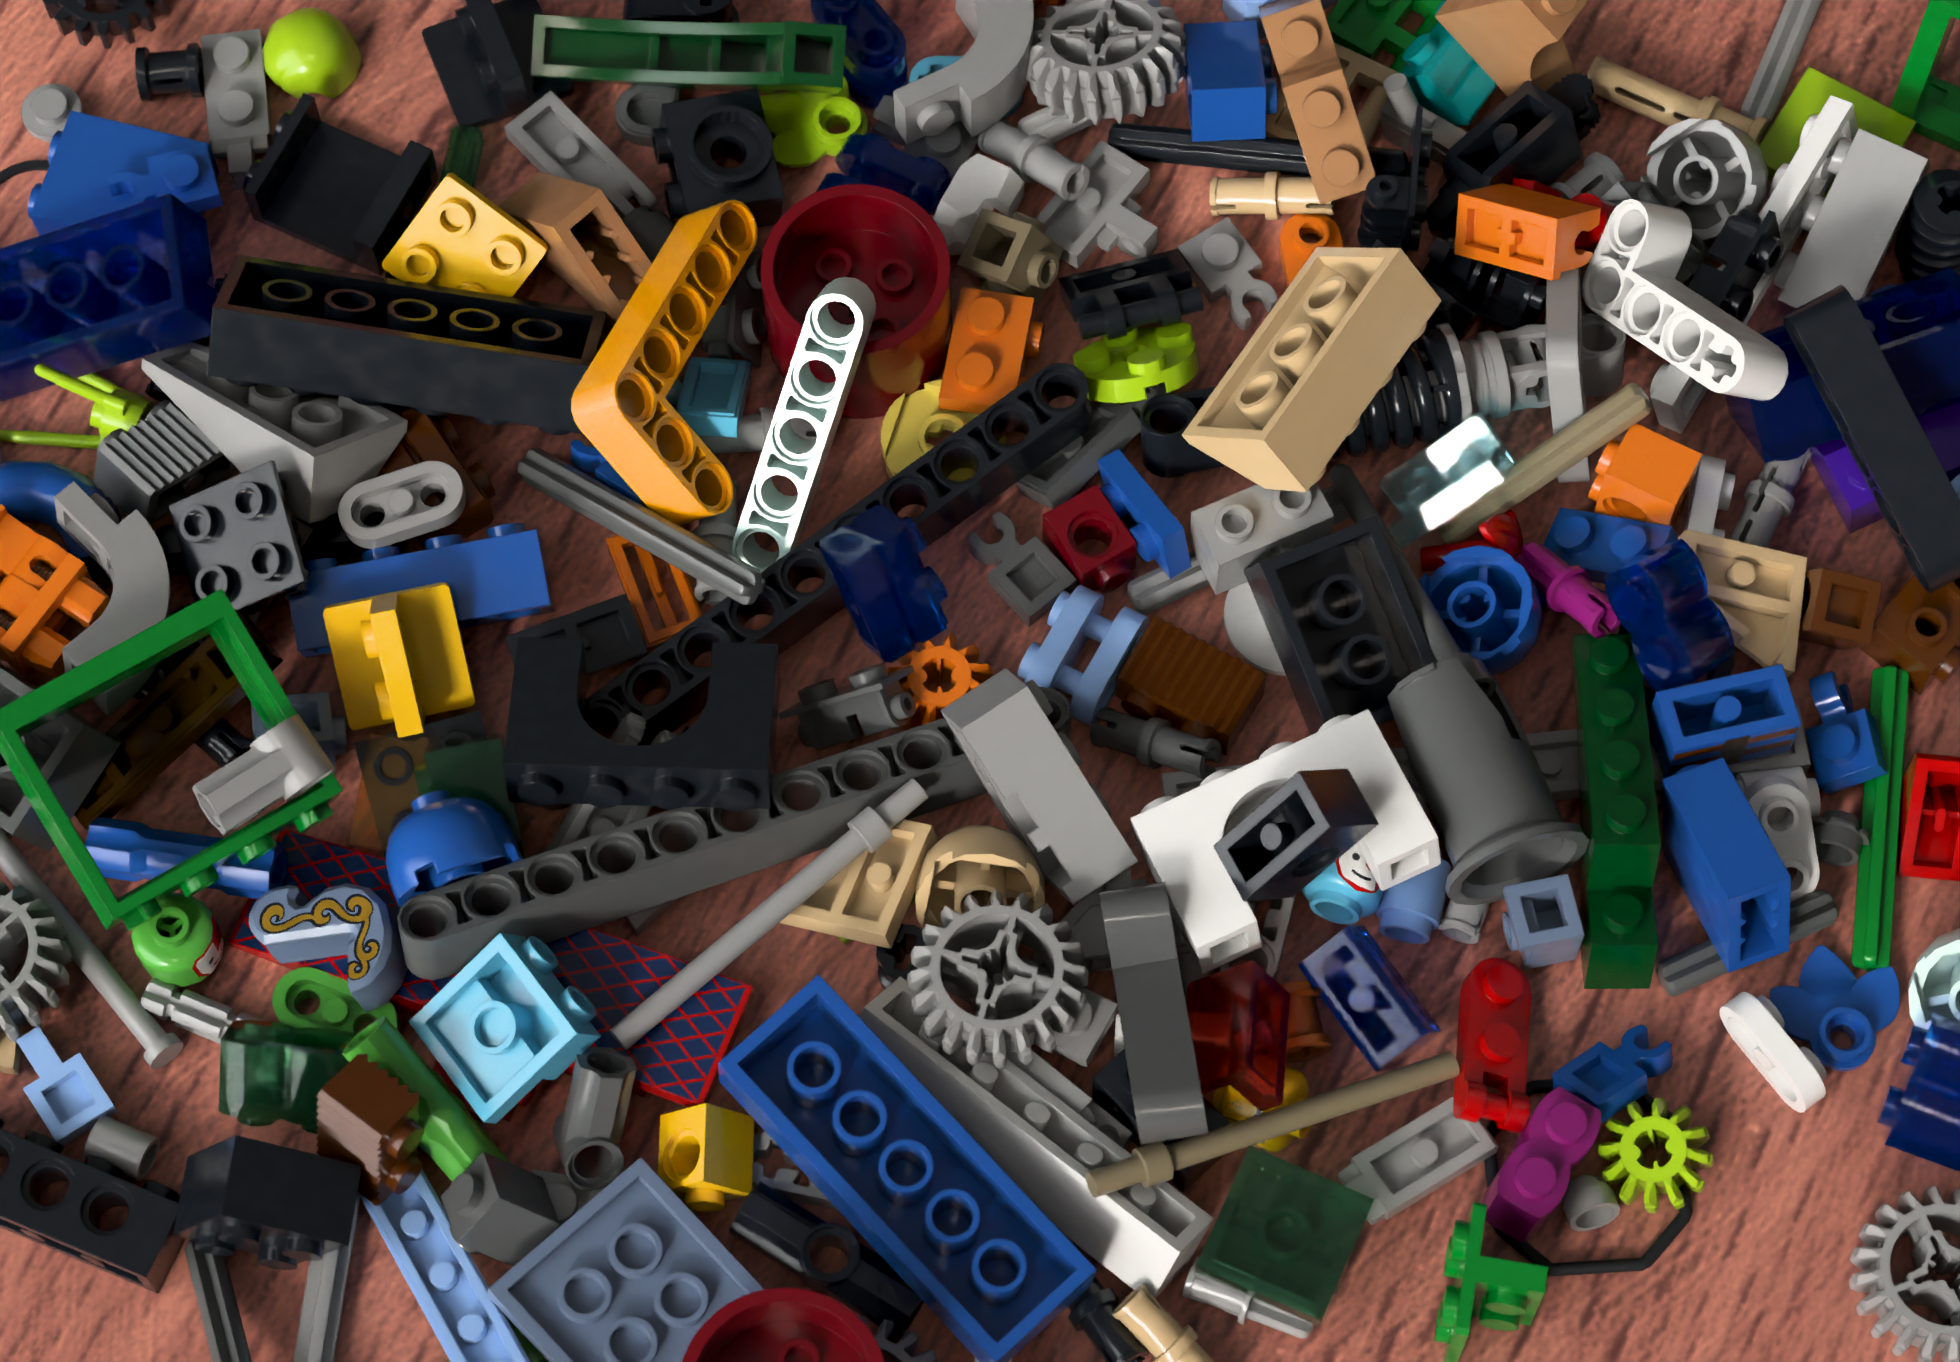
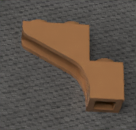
M1278 0L1260 6L1259 12L1319 204L1328 203L1366 190L1368 182L1376 174L1321 1Z

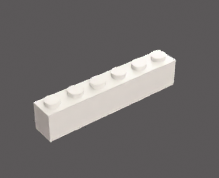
M901 976L863 1008L859 1018L1063 1235L1135 1290L1144 1284L1154 1298L1185 1269L1212 1223L1213 1217L1166 1181L1148 1188L1138 1183L1094 1198L1086 1183V1172L1132 1157L1129 1152L1007 1058L1005 1067L999 1070L994 1066L993 1053L985 1052L978 1064L973 1067L967 1062V1046L965 1045L957 1052L948 1056L943 1051L942 1040L944 1034L929 1039L924 1033L923 1022L927 1016H917L913 1013L911 999L917 993L908 989V982Z

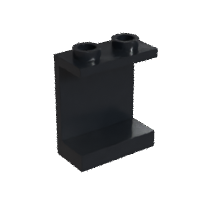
M303 93L294 110L286 111L279 119L274 131V142L263 160L257 159L254 161L246 174L244 193L253 219L381 276L385 270L382 267V262L390 252L392 245L402 236L406 220L416 217L439 180L433 151L410 140L402 155L399 156L321 121L315 98Z

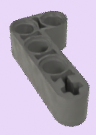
M1165 882L1100 892V903L1140 1143L1143 1145L1208 1134Z

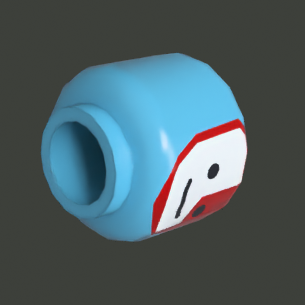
M1357 844L1301 890L1309 901L1310 909L1316 915L1338 924L1357 923L1359 918L1373 915L1379 909L1384 894Z

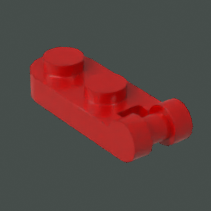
M1488 958L1480 961L1462 982L1456 1049L1459 1076L1455 1077L1453 1114L1457 1119L1473 1123L1478 1122L1480 1118L1496 1121L1497 1128L1519 1134L1525 1128L1530 1112V1098L1526 1095L1531 990L1524 972L1514 963L1503 958ZM1486 1085L1498 1088L1497 1094L1487 1092Z

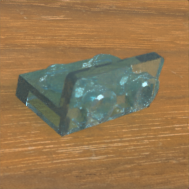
M1475 413L1384 475L1380 480L1379 485L1399 512L1388 530L1402 550L1505 481L1517 462L1481 413Z

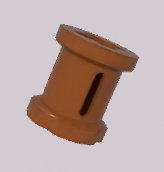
M1309 980L1289 982L1269 989L1262 994L1263 1008L1271 1010L1279 1042L1274 1047L1275 1058L1278 1062L1294 1063L1322 1056L1333 1049L1332 1037L1323 1032L1316 999L1320 997L1321 992L1319 984Z

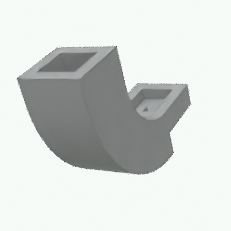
M955 0V11L975 41L967 53L953 64L893 91L895 128L906 144L924 136L940 134L951 124L959 120L963 123L971 137H974L997 123L1011 110L1028 83L1027 68L1030 48L1033 46L1034 39L1033 0Z
M74 481L54 496L57 523L106 572L113 585V592L101 616L62 648L65 673L171 616L170 579L163 548L147 520L136 509L119 523L116 512L102 496L93 493L89 497ZM159 662L91 698V700L109 717L143 687Z

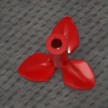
M1509 509L1505 513L1492 516L1481 523L1478 529L1485 539L1421 547L1420 558L1423 571H1435L1444 565L1445 562L1442 558L1454 550L1477 545L1502 549L1515 559L1521 554L1523 547L1522 530L1515 513Z

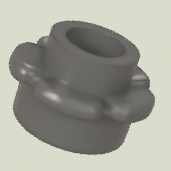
M1829 810L1824 812L1822 817L1812 819L1818 861L1842 867L1851 866L1858 862L1862 845H1869L1870 836L1867 831L1860 828L1861 823L1856 816L1845 811Z

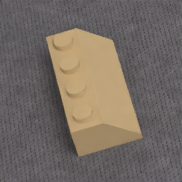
M1316 247L1182 434L1183 438L1190 445L1264 489L1307 492L1324 475L1326 464L1343 440L1357 428L1360 416L1378 390L1390 381L1395 366L1412 342L1423 334L1428 319L1442 300L1401 248Z

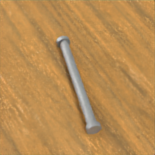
M0 827V870L15 888L21 884L24 888L30 890L34 898L33 900L41 898L49 904L53 911L52 916L61 921L67 932L62 941H65L72 953L71 958L146 1051L143 1058L150 1067L158 1069L168 1064L181 1052L184 1046L183 1042L175 1033L167 1034L151 1013L141 1006V1001L7 837V831Z

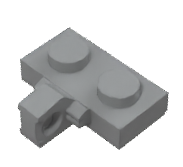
M1100 141L1082 162L1090 171V180L1085 192L1074 201L1065 200L1056 193L1035 218L1048 226L1045 235L1064 249L1061 259L1077 269L1097 245L1108 252L1116 245L1121 251L1136 259L1150 256L1159 245L1157 242L1158 227L1140 217L1142 207L1135 202V199L1150 182L1149 169L1106 142Z

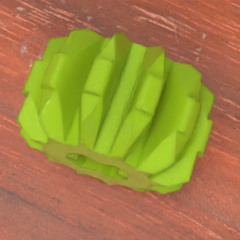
M1664 1098L1654 1099L1652 1116L1644 1117L1637 1102L1629 1103L1627 1110L1633 1122L1630 1126L1614 1118H1611L1606 1124L1608 1131L1620 1142H1605L1598 1146V1153L1601 1158L1615 1162L1602 1172L1604 1180L1609 1185L1624 1182L1619 1198L1626 1205H1630L1638 1198L1642 1191H1645L1644 1205L1648 1213H1657L1660 1206V1194L1666 1193L1675 1209L1683 1208L1685 1202L1679 1190L1682 1184L1698 1193H1701L1705 1188L1704 1180L1691 1169H1707L1714 1164V1158L1711 1153L1696 1149L1710 1138L1706 1127L1695 1126L1687 1129L1693 1115L1686 1106L1677 1109L1668 1120L1667 1104ZM1658 1142L1665 1143L1670 1161L1663 1167H1659L1658 1162L1654 1161V1169L1646 1168L1647 1163L1641 1151L1649 1144H1652L1654 1150H1657Z

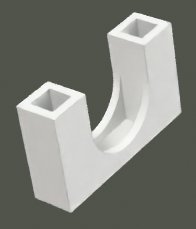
M1369 709L1354 716L1349 714L1336 716L1324 723L1315 734L1295 743L1286 741L1275 744L1265 750L1258 760L1236 770L1222 769L1206 777L1199 787L1177 797L1164 796L1148 803L1141 810L1140 814L1130 818L1137 846L1156 883L1165 882L1170 911L1202 974L1262 947L1257 920L1248 902H1243L1213 845L1298 771L1348 768L1379 823L1356 844L1381 891L1441 864L1438 836Z

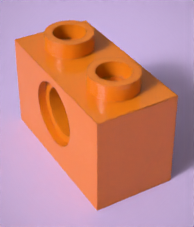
M1634 424L1628 429L1622 442L1616 439L1609 441L1595 469V472L1598 474L1587 497L1596 502L1593 513L1674 527L1686 504L1702 454L1642 425Z

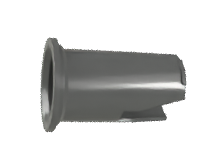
M1455 656L1431 663L1412 672L1398 682L1387 697L1411 768L1454 867L1453 871L1447 876L1444 887L1447 896L1456 904L1479 905L1505 899L1503 894L1504 886L1558 876L1573 866L1586 853L1590 839L1587 832L1579 824L1563 821L1523 727L1494 675L1490 673L1496 682V689L1488 699Z

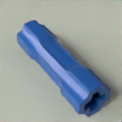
M96 817L89 824V831L84 844L105 878L137 882L143 879H153L223 838L153 829L145 823ZM275 841L277 846L244 866L237 856L216 868L221 878L207 888L219 889L227 895L259 899L265 892L283 886L288 872V851L284 850L282 842Z

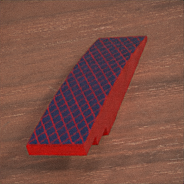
M288 829L279 832L276 841L282 842L284 850L288 851V872L283 886L293 885L298 887L309 901L325 889L345 883L368 887L398 917L401 907L396 902L389 882L386 859ZM247 899L227 941L229 946L292 970L312 967L348 981V955L286 964L279 963L270 954L266 946L251 932L249 914L258 899ZM593 928L546 943L558 960V966L552 970L555 977L565 989L568 986H573L580 990L596 1009L597 1015L590 1022L601 1036L590 1047L613 1048L624 1056L632 1057L636 1066V1074L631 1093L645 1097L646 1093L649 1092L688 1108L709 1102L719 1079L718 1063L732 1049L754 998L753 986L717 974L629 1049L624 1050L609 1030L689 963ZM407 967L401 987L389 1001L395 1009L415 1016L457 974L442 979L428 980L421 979L412 974ZM575 1061L563 1072L564 1074L572 1076Z

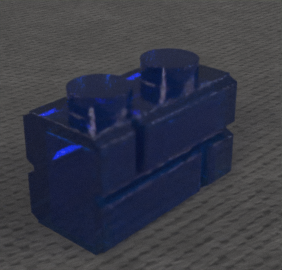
M875 505L852 519L851 525H843L820 539L819 547L862 642L884 663H893L915 649L916 643H925L948 628L947 624L949 622L940 604L948 598L947 591L936 572L930 566L924 567L919 553L926 550L927 546L921 532L909 517L906 516L900 520L884 505Z
M1364 925L1347 926L1298 964V967L1314 988H1322L1320 997L1376 1072L1391 1070L1442 1031Z

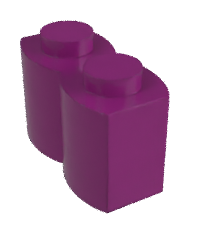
M1558 1087L1547 1094L1528 1119L1525 1128L1519 1133L1512 1153L1485 1192L1482 1203L1487 1204L1485 1222L1520 1243L1533 1237L1563 1198L1571 1174L1595 1142L1601 1124V1111L1562 1087Z

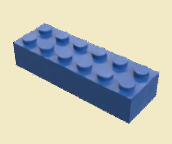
M819 974L718 1063L719 1082L979 1362H1009L1091 1286L1096 1273L1095 1267Z

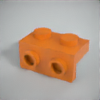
M961 287L939 393V408L981 414L1031 378L1025 377L1028 358H1040L1045 327L1044 322L1035 321L1034 298Z

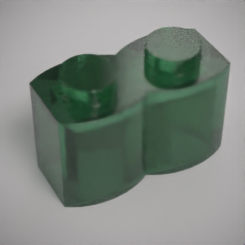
M264 1020L233 1021L221 1037L219 1112L237 1117L238 1122L247 1126H267L273 1124L276 1120L284 1119L301 1125L302 1129L309 1133L318 1134L316 1131L319 1127L316 1124L319 1120L316 1117L319 1113L316 1110L319 1106L316 1103L319 1099L316 1096L321 1088L349 1063L342 1055L345 1046L357 1034L332 1028H296L287 1024Z

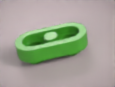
M302 967L288 972L279 980L273 991V1009L284 1029L295 1036L342 1054L345 1046L357 1035L360 1025L365 1022H374L386 1016L399 1033L401 1031L399 1017L390 1001L386 1005L366 1012L350 994L348 981L316 968ZM316 998L320 1001L319 1008L314 1013L303 1015L298 1012V1007L303 1000Z

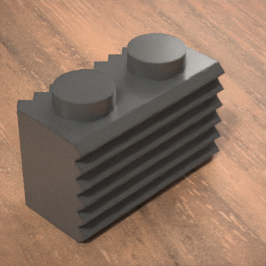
M165 400L157 404L148 413L145 420H141L137 426L132 425L127 432L124 429H116L102 440L96 453L97 460L93 483L98 490L102 489L105 497L111 498L113 505H119L122 513L130 515L137 509L149 525L171 513L169 505L214 486L238 471V469L175 403Z

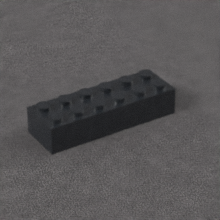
M236 255L212 307L208 376L226 378L228 382L238 386L248 387L266 384L285 387L291 392L302 396H317L323 393L349 397L354 402L366 406H378L388 403L413 407L417 412L430 416L446 413L471 416L488 425H505L510 422L536 426L541 431L552 435H566L571 432L583 434L574 421L571 412V398L575 388L604 343L607 312Z

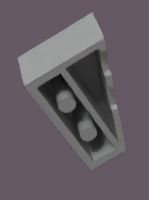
M1860 128L1853 141L1842 137L1827 168V171L1836 175L1835 180L1826 198L1818 194L1814 195L1801 222L1800 228L1809 231L1807 239L1799 254L1790 250L1787 252L1774 279L1773 284L1783 288L1778 300L1798 308L1842 285L1849 291L1860 309L1882 265V260L1896 231H1899L1901 223L1905 218V213L1914 195V190L1930 168L1929 160Z

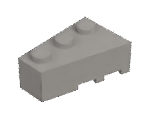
M1005 668L940 710L1010 832L1032 849L1042 868L1044 878L1070 903L1075 904L1138 862L1111 819V811L1096 787L1092 783H1088L1078 767L1082 764V760L1075 747L1062 731L1056 732L1047 718L1049 714L1053 713V709L1045 694L1034 680L1031 679L1024 684Z

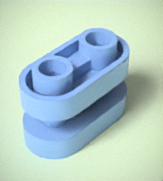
M1078 585L1072 594L1066 591L1060 593L1047 620V625L1052 627L1042 645L1035 642L1030 645L1021 661L1017 676L1025 680L1024 684L1032 679L1039 687L1053 688L1071 695V717L1091 726L1092 722L1097 723L1099 720L1095 717L1096 713L1102 707L1108 706L1116 691V677L1148 627L1150 619L1127 606L1121 609L1114 621L1100 615L1104 604V595L1083 585ZM1088 638L1101 644L1085 672L1082 673L1072 668Z

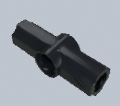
M761 1181L749 1193L729 1228L731 1235L802 1278L805 1285L811 1291L831 1296L861 1316L866 1317V1319L877 1326H880L883 1320L892 1321L893 1335L898 1339L910 1327L924 1303L879 1254L859 1243L855 1235L848 1228L836 1223L825 1222ZM830 1246L839 1248L846 1254L849 1260L848 1264L835 1274L820 1272L813 1266L811 1261L813 1254L817 1250Z

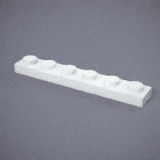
M1830 95L1820 114L1811 115L1805 123L1800 136V147L1790 164H1782L1774 175L1770 187V197L1760 214H1756L1763 222L1769 210L1775 212L1780 236L1784 241V248L1780 261L1774 271L1769 275L1763 273L1753 290L1754 298L1751 309L1742 322L1745 325L1776 276L1787 252L1792 249L1803 229L1800 228V225L1814 195L1823 196L1833 180L1835 174L1827 171V168L1842 137L1854 140L1858 126L1853 103ZM1722 264L1719 270L1723 271L1726 265ZM1671 363L1663 364L1656 372L1650 387V398L1659 425L1681 434L1708 388Z

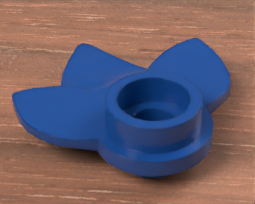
M1819 945L1809 955L1801 969L1798 981L1799 987H1774L1770 990V1001L1783 1017L1785 1023L1783 1030L1789 1036L1809 1043L1811 1051L1824 1066L1837 1071L1854 1070L1866 1063L1873 1053L1876 1044V1033L1889 1026L1897 1016L1900 1004L1898 978L1894 969L1888 966L1872 970L1857 980L1853 972L1837 955L1827 947ZM1835 1031L1846 1033L1851 1038L1852 1047L1848 1049L1835 1047L1830 1040V1034Z

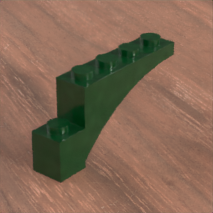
M534 14L530 77L718 92H737L758 88L759 95H772L776 89L837 94L843 88L847 26L795 21L759 23L667 22Z
M1573 634L1571 656L1577 722L1580 826L1587 832L1590 839L1587 851L1581 857L1580 919L1585 935L1580 951L1584 989H1650L1658 949L1653 885L1661 848V837L1638 634H1606L1605 637L1598 639L1591 634Z

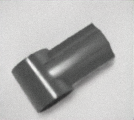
M589 1047V1050L584 1054L576 1055L565 1111L557 1117L553 1126V1139L569 1182L579 1189L588 1191L606 1187L621 1174L624 1167V1156L620 1148V1142L636 1074V1066L632 1057L624 1056L613 1048Z

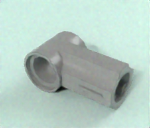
M299 714L289 717L268 730L249 745L251 748L249 751L193 786L192 790L200 808L210 823L223 836L262 813L264 809L278 800L284 798L285 801H288L298 796L335 770Z

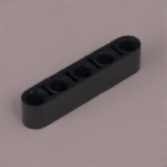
M1839 285L1785 314L1783 322L1796 351L1910 568L1926 592L1931 594L1960 578V500L1858 305L1844 286Z

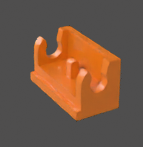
M1505 183L1462 192L1458 195L1454 254L1547 280L1560 279L1561 272L1583 267L1591 260L1593 252L1583 249L1575 250V240L1581 231L1588 232L1599 225L1601 208Z

